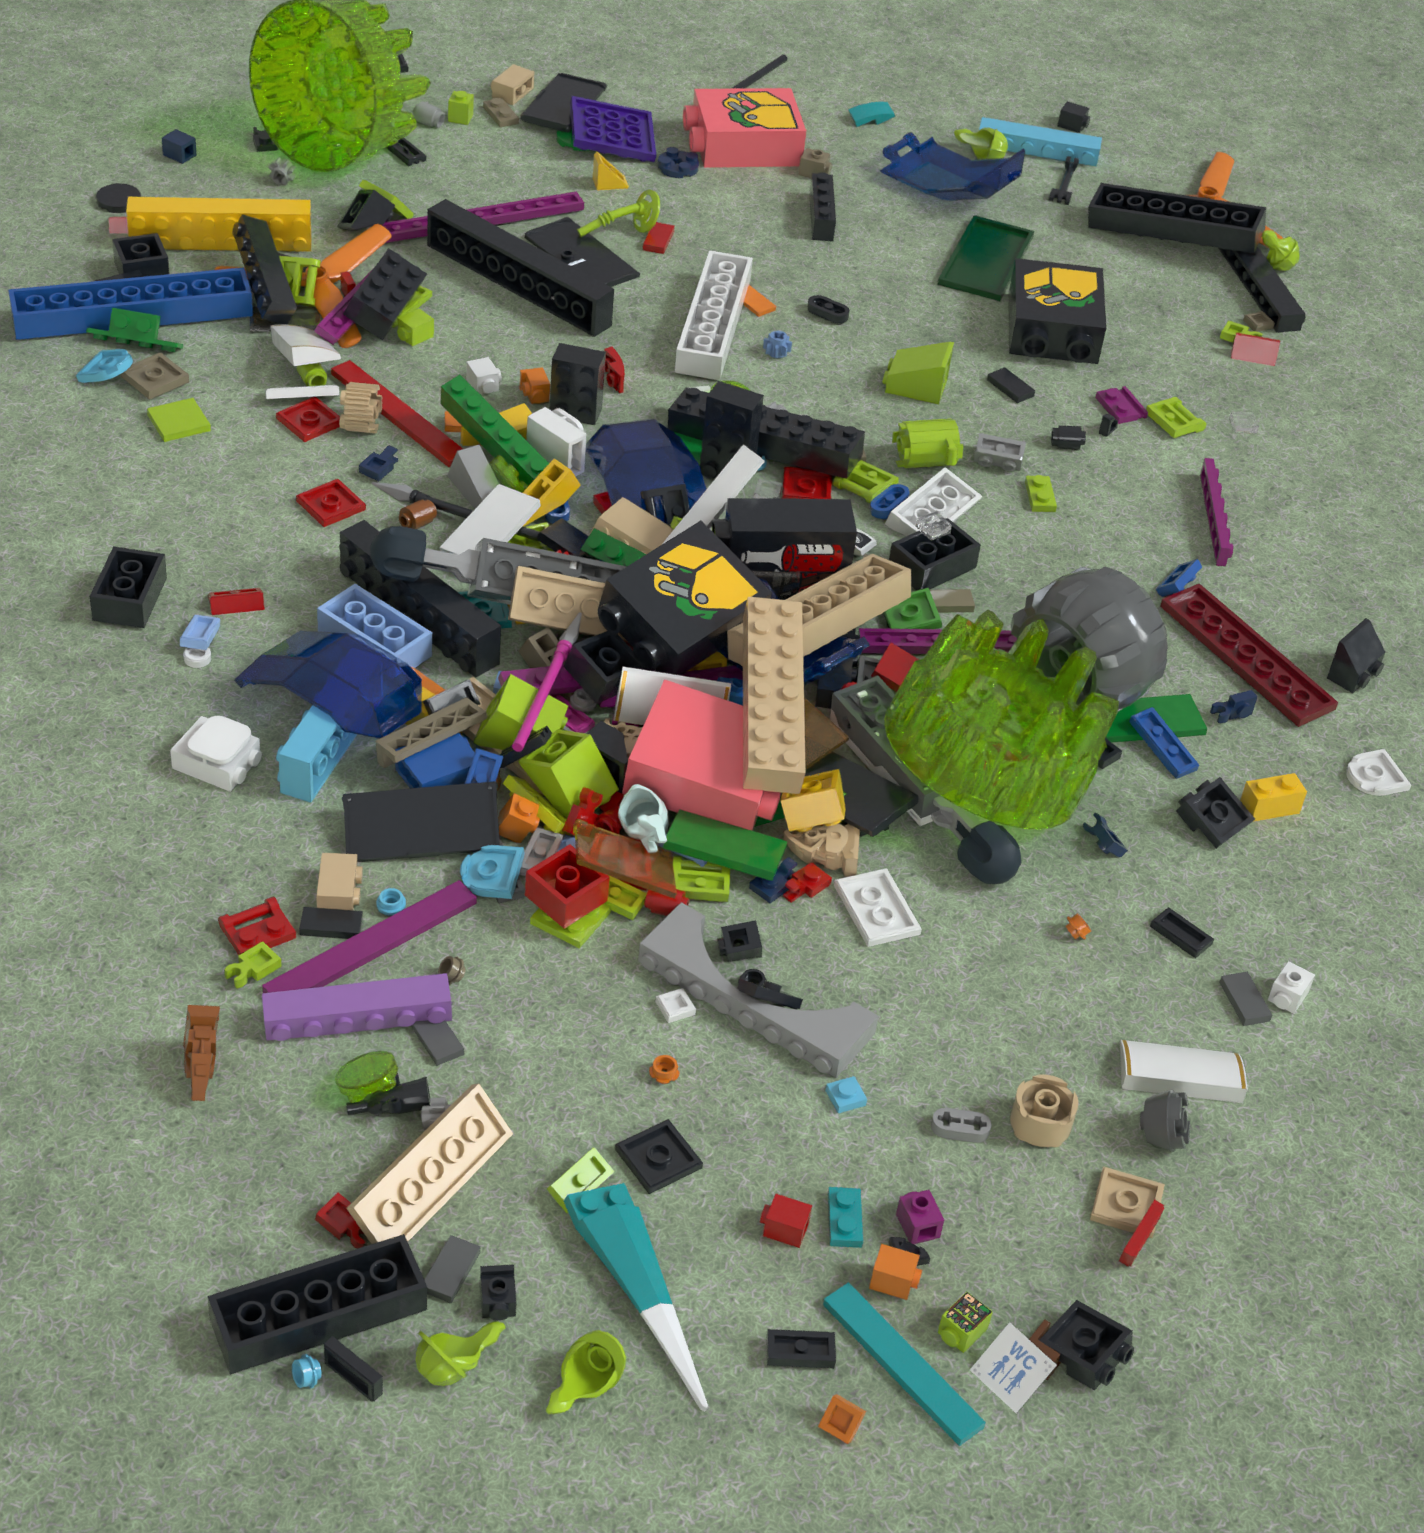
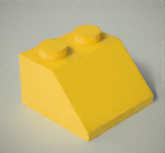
M839 769L805 776L800 794L782 793L780 801L789 831L805 832L811 830L813 826L821 824L833 826L844 820L846 808Z

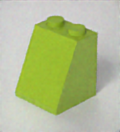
M943 342L897 350L895 357L890 358L888 368L884 373L882 384L886 385L885 393L939 405L948 380L954 342Z
M510 674L486 708L487 719L481 721L473 743L499 750L511 746L539 689ZM548 695L530 734L546 725L552 733L557 729L563 730L568 720L565 717L568 705Z
M557 729L551 734L552 736L544 746L518 761L552 806L566 819L572 805L579 806V796L583 787L603 795L600 805L607 803L611 796L619 790L591 734Z

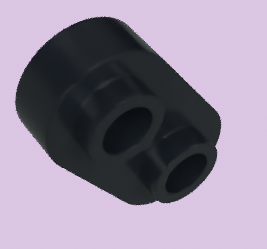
M814 295L808 299L807 310L810 313L833 323L840 324L848 321L850 310L846 305L821 295Z

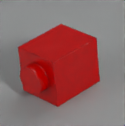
M775 1193L771 1205L765 1204L761 1214L760 1223L765 1224L763 1236L800 1248L810 1222L813 1205Z

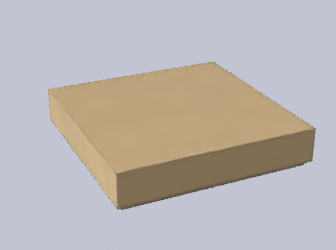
M1103 1166L1090 1220L1134 1233L1154 1199L1161 1203L1165 1184ZM1155 1228L1148 1238H1153Z

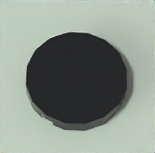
M121 183L109 184L97 191L96 201L102 210L105 208L107 212L126 213L128 197H141L139 189L132 185Z

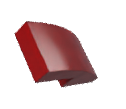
M613 347L605 348V371L608 372L606 375L607 383L619 394L623 393L625 376L623 361Z

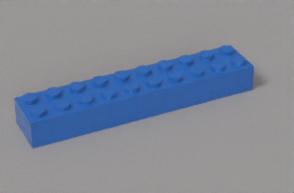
M244 267L8 289L16 340L87 333L86 328L109 331L112 308L161 316L159 326L253 316L252 292Z

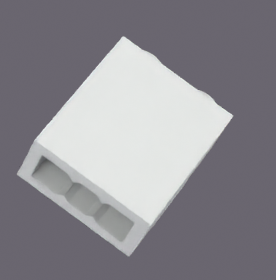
M544 407L527 417V441L549 463L555 458L571 469L575 477L583 473L586 433H584L582 424L560 408L551 411Z
M201 716L171 749L172 769L230 792L237 784H241L245 780L247 772L252 766L256 767L262 757L259 738L251 735L250 728L223 716H213L210 718Z

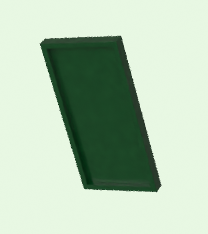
M973 215L938 278L937 285L1001 301L1012 278L1015 258H1023L1034 237L1035 231Z

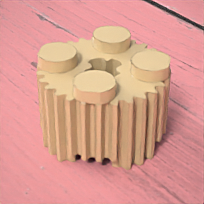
M350 382L346 385V389L342 390L340 395V404L344 405V414L340 416V428L346 429V431L377 433L379 424H375V420L382 411V395H377V391L380 390L379 385Z

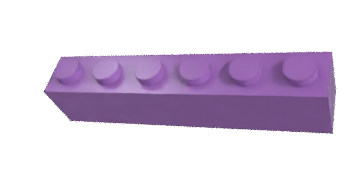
M447 973L262 993L266 1040L284 1041L288 1038L317 1037L393 1027H408L416 1021L425 1020L431 1023H441L444 1020L446 1022L452 1021L451 995Z

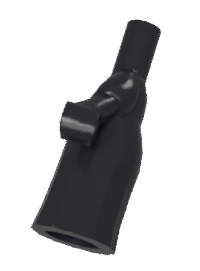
M390 1072L387 1074L382 1087L376 1089L368 1099L346 1103L348 1115L364 1112L381 1115L383 1113L403 1114L420 1111L422 1106L430 1105L427 1077L400 1084L398 1073Z

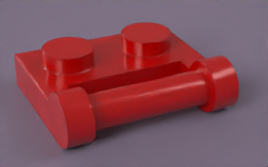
M274 896L265 899L264 903L231 916L225 914L218 917L220 928L238 955H241L262 941L269 948H273L296 939V931L280 909L279 903ZM267 914L271 915V917L237 930L235 929V926Z

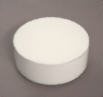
M186 648L183 652L184 662L193 668L204 667L211 661V651L209 648L207 650Z

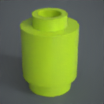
M320 362L297 366V372L306 386H323L326 384L327 374Z

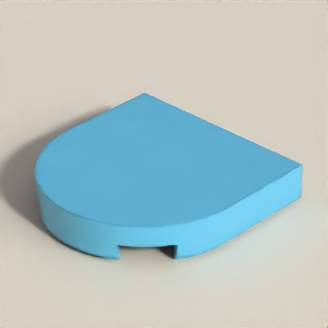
M125 349L102 350L77 373L76 377L81 383L108 380L126 371L132 365L133 359Z
M487 845L481 847L480 851L475 852L471 856L467 855L460 867L463 884L477 896L512 899L525 856L524 848Z

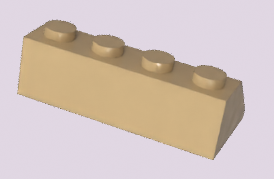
M623 497L599 516L593 529L595 528L645 554L661 546L673 531L671 526Z

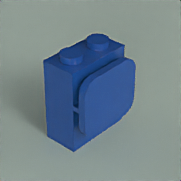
M457 733L395 763V770L409 788L465 784L475 752L470 747L467 738ZM406 746L395 749V751H398Z

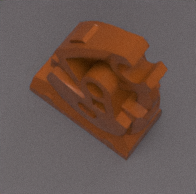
M187 1006L183 1047L185 1049L184 1071L185 1077L191 1078L192 1101H205L208 1081L213 1078L220 1006Z

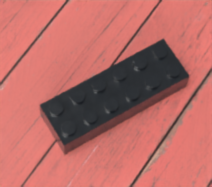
M402 1234L207 1296L209 1319L231 1375L322 1345L332 1336L338 1340L426 1311L427 1285L405 1235Z

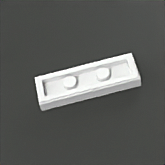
M337 385L266 388L265 390L266 399L339 395V387Z

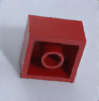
M569 844L526 871L525 896L565 929L608 901L610 877Z

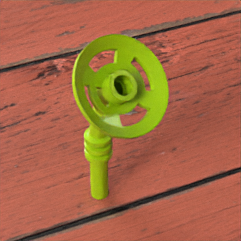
M645 190L638 197L635 204L612 211L607 210L606 213H602V216L598 215L597 219L577 229V233L580 237H583L601 226L609 225L610 221L614 222L616 218L632 213L635 229L640 233H647L655 225L660 213L659 195L654 190ZM647 195H650L651 202L645 199ZM636 219L640 221L641 226H638Z

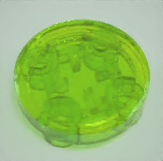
M500 455L489 463L494 475L503 486L521 493L526 490L528 485L518 479L520 475L511 464L508 465Z
M373 1051L365 1053L344 1064L336 1073L335 1082L340 1093L346 1095L349 1102L356 1103L363 1100L366 1095L378 1090L388 1091L392 1089L397 1083L395 1076L398 1072V1065L394 1055L390 1052Z

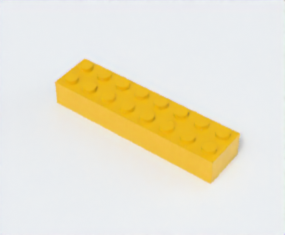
M128 197L126 210L128 237L158 233L165 250L239 251L232 230L241 215H246L267 221L277 251L311 252V200Z

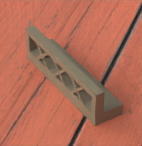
M466 697L376 740L378 764L383 768L395 764L486 720L487 713ZM406 746L398 751H395V749Z

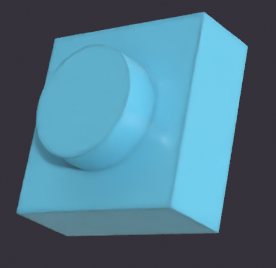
M855 1076L826 1084L825 1091L838 1114L866 1106L867 1098Z

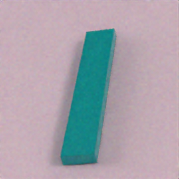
M849 1282L824 1298L823 1306L959 1447L984 1429L986 1422Z

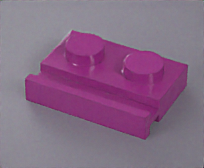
M1122 386L1121 390L1110 388L1096 392L1095 398L1109 414L1115 417L1118 424L1136 421L1139 418H1147L1148 411L1126 386Z

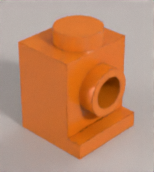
M543 367L520 370L519 388L520 391H523L524 396H528L530 403L549 402L550 382Z

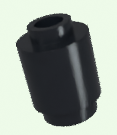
M1058 425V428L1052 427L1051 446H1057V449L1080 450L1081 445H1085L1086 431H1082L1081 426Z

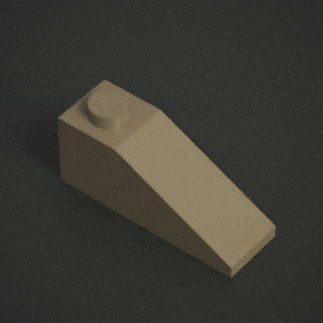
M547 627L529 637L518 652L530 668L548 667L554 658L559 641L550 628ZM574 692L560 695L570 702Z

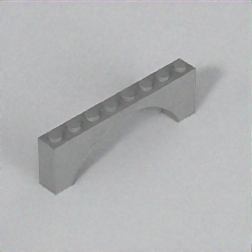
M682 902L640 942L638 962L645 969L657 972L672 985H679L689 991L694 998L708 1002L718 1012L728 1014L738 1020L745 1028H752L762 1034L769 1042L777 1043L786 1048L794 1057L808 1061L821 1073H828L837 1078L875 1035L879 1016L854 1001L850 1006L836 1009L796 1010L774 1006L740 992L739 989L721 975L708 956L702 937L705 916Z

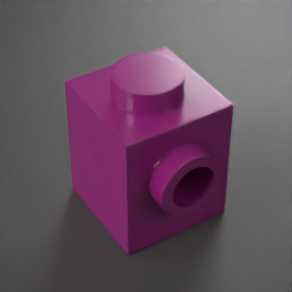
M930 1189L920 1192L912 1191L904 1196H900L896 1216L908 1241L912 1244H918L940 1238L944 1218Z

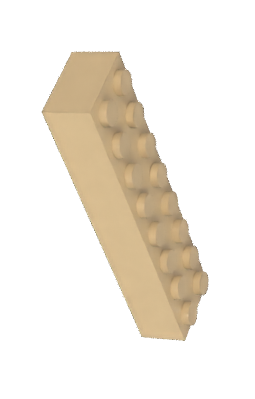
M870 554L786 599L787 601L802 602L803 657L910 598L911 569L875 554ZM743 623L727 631L728 657L730 660L743 666Z
M748 597L743 616V788L800 794L805 777L802 602Z

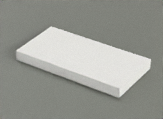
M498 484L440 546V551L460 555L468 549L475 550L476 544L482 538L508 542L541 506L540 500Z

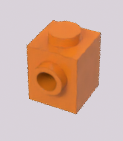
M514 793L499 812V835L513 842L521 843L529 832L534 833L540 821V818L537 817L539 804Z
M881 1244L873 1268L869 1289L907 1300L910 1289H917L920 1282L922 1270L917 1268L920 1255Z

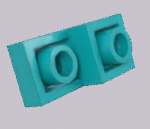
M871 102L848 109L857 127L872 120L878 125L895 117L888 102Z

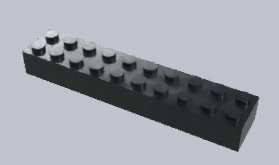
M447 199L427 209L428 247L593 337L612 326L614 289Z

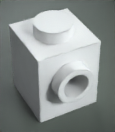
M489 357L467 361L466 380L480 395L499 391V382L502 380L499 368L494 366Z
M1288 961L1275 980L1268 1001L1274 1003L1278 1008L1286 1009L1294 1014L1309 993L1315 974Z

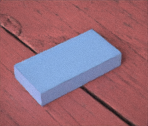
M194 615L180 637V647L207 650L219 630L220 619Z

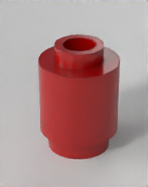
M660 884L657 887L650 885L644 907L651 909L652 913L668 916L681 902L688 906L689 898L685 897V891Z

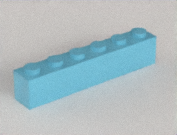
M985 117L981 119L979 130L982 128L998 129L1007 139V151L1066 161V157L1070 156V162L1074 163V159L1079 158V164L1097 167L1102 137Z

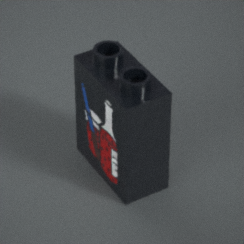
M727 498L725 519H713L712 532L772 592L770 599L786 600L850 566L853 562L857 528L851 499Z

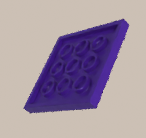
M575 96L571 97L570 111L574 147L581 150H594L602 154H615L622 158L630 157L640 161L655 162L657 154L652 113L650 111Z

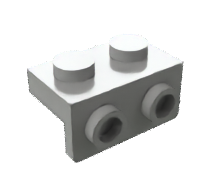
M979 433L974 462H978L981 466L985 467L994 465L1002 467L1006 471H1020L1026 442Z

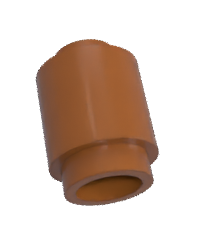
M430 500L414 502L400 509L399 522L402 527L421 528L432 523L434 518H436V507Z

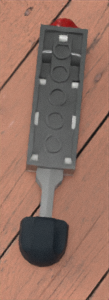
M390 526L381 530L374 537L370 546L371 559L374 566L386 576L414 582L419 578L422 567L451 572L459 582L469 584L468 597L509 605L511 604L515 573L518 566L606 583V579L627 567L488 538H482L476 544L475 550L468 549L457 555L427 549L424 531L402 526Z
M875 676L860 683L849 682L844 684L839 691L834 692L832 695L830 726L870 771L918 795V803L907 811L916 823L922 826L934 821L936 825L950 829L961 841L957 851L958 860L973 876L983 883L1003 884L1014 877L1022 863L1020 847L1017 841L1003 826L996 825L994 821L981 823L966 806L971 776L879 676Z

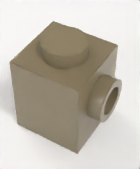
M806 148L800 158L799 175L811 178L812 173L824 172L830 174L832 163L830 162L829 153L819 149Z

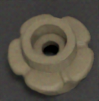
M447 956L441 962L438 974L447 973L449 985L453 982H459L465 974L464 961L459 957Z

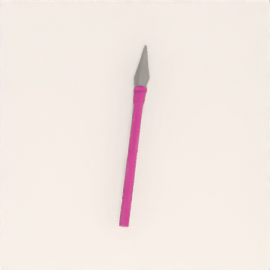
M582 613L575 617L557 643L554 658L513 742L512 748L517 752L523 750L562 664L567 659L572 645L578 639Z

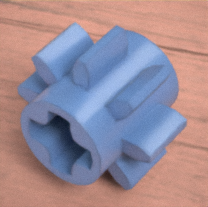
M773 331L771 334L769 333L768 338H764L763 348L766 349V354H769L771 357L782 358L787 356V352H791L792 342L789 341V336L785 332Z

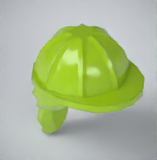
M982 128L976 133L968 129H956L954 131L957 140L961 143L970 144L976 158L985 164L987 162L995 163L1000 161L1007 152V139L996 128Z
M1271 230L1264 231L1262 233L1263 243L1269 247L1266 259L1270 262L1273 269L1288 271L1295 267L1299 261L1300 254L1298 242L1291 236L1279 239L1275 232Z
M491 1322L481 1327L470 1337H460L447 1333H436L427 1337L420 1330L418 1334L423 1339L416 1351L417 1369L431 1384L439 1386L454 1384L460 1379L467 1376L465 1373L478 1365L481 1352L486 1347L497 1342L500 1333L506 1329V1326L502 1322Z
M595 1330L579 1337L571 1345L561 1365L562 1384L550 1394L549 1404L546 1408L547 1414L564 1413L572 1407L576 1399L597 1398L616 1386L623 1375L626 1364L623 1346L617 1338L608 1332Z

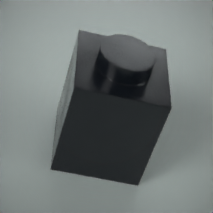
M1067 101L1060 110L1058 127L1080 133L1090 123L1091 117L1088 116L1089 108Z

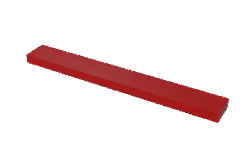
M351 360L331 368V375L345 386L350 382L379 385L380 390L377 391V395H382V411L380 414L447 467H451L457 451L463 450L461 446Z

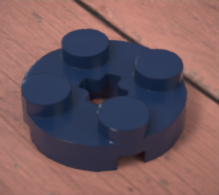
M668 147L666 152L659 155L657 167L661 169V173L668 177L683 178V176L687 175L691 177L697 174L699 170L698 154L681 151L676 147Z

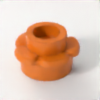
M1078 913L1073 917L1068 916L1067 920L1069 923L1065 926L1075 939L1081 937L1085 940L1086 935L1091 932L1090 927Z
M669 1055L656 1057L653 1061V1066L649 1068L650 1076L656 1078V1081L661 1084H668L670 1081L677 1080L680 1074L677 1061Z

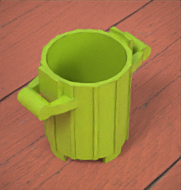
M952 418L902 421V423H898L899 430L892 433V443H897V451L900 460L895 461L898 467L954 466L958 459L963 458L964 445L960 444L958 426Z

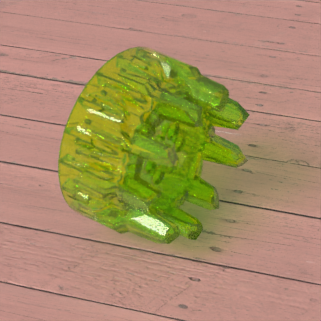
M290 0L272 9L256 30L249 56V80L253 102L261 123L271 140L288 158L300 166L319 172H332L347 168L371 158L382 148L398 143L399 139L408 136L417 127V121L413 114L408 111H401L403 102L423 96L431 82L423 75H400L398 55L411 47L413 31L408 28L385 31L380 26L390 16L386 3L370 4L366 0Z
M986 610L978 616L975 623L956 614L940 632L924 659L914 662L885 712L884 726L892 748L907 768L925 785L951 803L974 815L992 822L1022 829H1047L1062 825L1071 819L1097 772L1098 761L1107 746L1105 737L1118 712V700L1092 692L1079 706L1076 704L1096 662V652L1087 647L1080 648L1071 654L1055 678L1045 677L1042 669L1036 668L1049 632L1043 619L1033 621L1026 626L1007 653L1001 649L997 650L994 648L1004 624L993 611Z

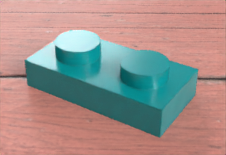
M829 1187L830 1246L862 1248L861 1188Z

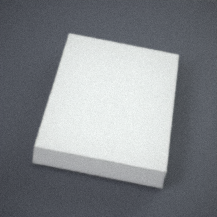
M887 868L834 881V887L867 947L921 935L922 929Z

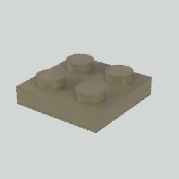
M161 352L132 364L126 371L121 373V377L149 400L189 383V374Z

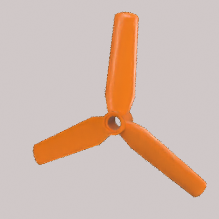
M1217 152L1200 182L1198 194L1187 196L1227 201L1222 196L1234 165V159L1224 152ZM1265 225V230H1264V231H1266V230H1271V231H1273L1272 229H1270L1269 227H1267V226ZM1276 233L1279 239H1283L1282 236ZM1261 237L1259 243L1262 244L1263 246L1267 247V246L1263 243V239H1262V237Z
M373 225L321 262L320 268L317 269L313 298L315 299V307L323 319L344 299L340 290L333 284L340 280V272L353 271L392 237L391 233L382 225ZM217 266L214 270L231 269V268H242V267ZM308 268L302 273L301 286L306 287ZM354 323L337 341L342 348L352 347L361 341L362 337L356 324Z

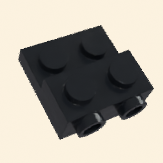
M1221 777L1212 783L1209 780L1203 782L1195 789L1197 792L1195 795L1189 792L1178 801L1181 806L1176 810L1192 832L1199 828L1216 849L1255 820L1253 815Z
M1078 1300L1065 1311L1039 1340L1060 1354L1058 1361L1066 1365V1375L1094 1391L1100 1384L1109 1385L1115 1375V1367L1120 1362L1124 1365L1127 1364L1134 1353V1346H1132L1133 1330Z

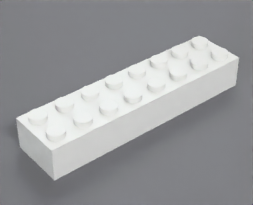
M709 250L677 347L675 373L715 380L721 379L750 283L753 258Z

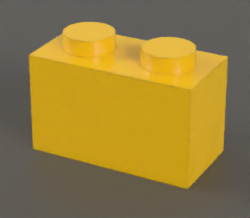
M1292 773L1246 781L1240 801L1253 815L1254 821L1300 814L1307 791L1297 775Z

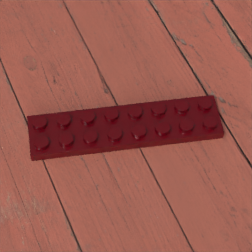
M1200 583L1162 599L1160 605L1162 609L1297 727L1336 710L1337 700Z

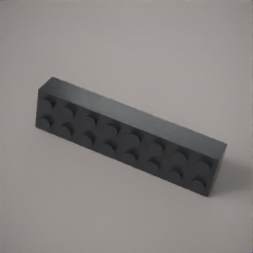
M1100 183L1088 206V228L1113 231L1121 234H1133L1140 237L1146 236L1160 240H1172L1180 243L1198 244L1200 246H1211L1224 250H1237L1244 253H1255L1262 233L1265 230L1267 207Z
M686 387L668 409L667 434L676 432L702 441L706 399L709 393L700 391L698 388ZM763 405L757 455L761 458L765 456V459L847 479L863 455L865 431L858 430L853 426H842L834 424L832 421H822L811 418L808 415H797L789 413L787 410H777Z
M362 520L340 531L339 567L344 577H349L361 588L431 631L432 644L439 648L445 657L451 658L459 664V667L464 672H469L476 678L500 665V624L426 567H422L419 578L414 582L395 579L382 574L374 566L370 552L372 541L380 531L367 521Z

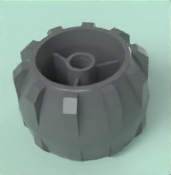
M1080 567L1028 595L1025 608L1014 613L1012 617L1011 634L1017 638V649L1012 651V658L1015 668H1021L1030 685L1027 691L1036 701L1042 699L1052 706L1053 714L1068 723H1072L1079 718L1093 725L1099 723L1121 709L1131 706L1135 701L1148 694L1154 682L1163 677L1168 660L1165 623H1163L1158 609L1145 589L1115 569L1108 567L1101 569Z

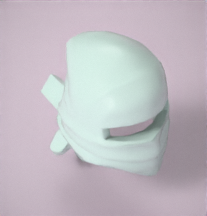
M634 784L624 795L618 810V816L625 832L630 837L641 840L648 853L657 852L658 843H666L669 818L664 802L652 790L639 784Z

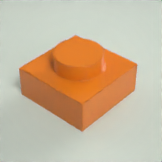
M836 1394L833 1395L818 1427L849 1444L853 1440L867 1411Z

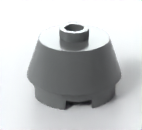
M1171 1089L1146 1098L1144 1111L1140 1113L1141 1130H1144L1147 1143L1172 1152L1176 1149H1186L1185 1144H1189L1190 1121H1187L1186 1108H1183V1106L1189 1105L1185 1092H1174Z

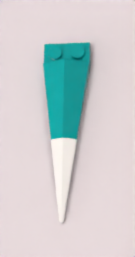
M625 1183L567 1194L564 1204L575 1229L607 1267L636 1307L674 1365L698 1407L706 1411L708 1404L640 1208L634 1205Z

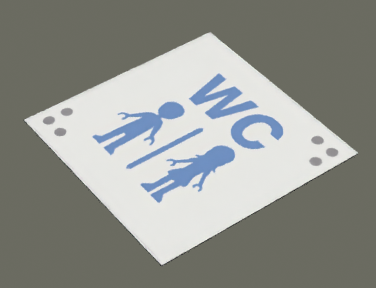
M1009 1322L972 1366L970 1371L1017 1413L1057 1365Z

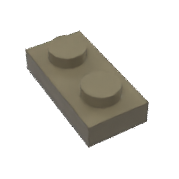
M502 98L483 101V108L500 128L519 124V117Z

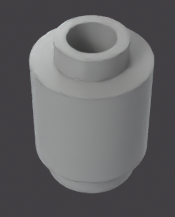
M422 101L416 104L413 109L414 119L419 123L432 128H439L444 123L445 113L436 106Z

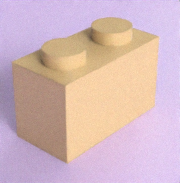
M513 64L492 81V98H502L506 103L514 105L534 89V71Z
M322 853L317 888V908L354 910V905H360V888H356V884H362L363 866H357V854Z

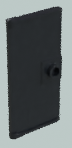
M558 73L521 114L520 120L568 133L572 130L571 97L575 96L596 101L607 89V85L604 82Z
M569 217L537 227L525 233L524 238L540 250L610 287L640 277V273L591 234L588 233L580 237L577 229L581 227Z
M805 737V776L837 769L840 771L846 808L845 817L842 821L874 837L918 803L919 798L917 794Z
M496 781L343 794L346 854H357V862L470 853L480 851L483 846L500 845L497 809L498 784Z

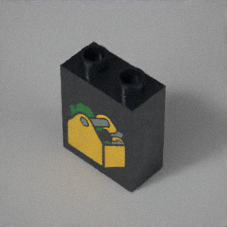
M1015 258L1008 293L1009 354L1098 364L1106 332L1103 268Z
M700 520L606 579L598 606V617L603 627L609 633L614 635L620 633L633 647L634 656L643 666L644 670L681 676L728 645L727 631L743 623L748 597L770 599L772 592Z

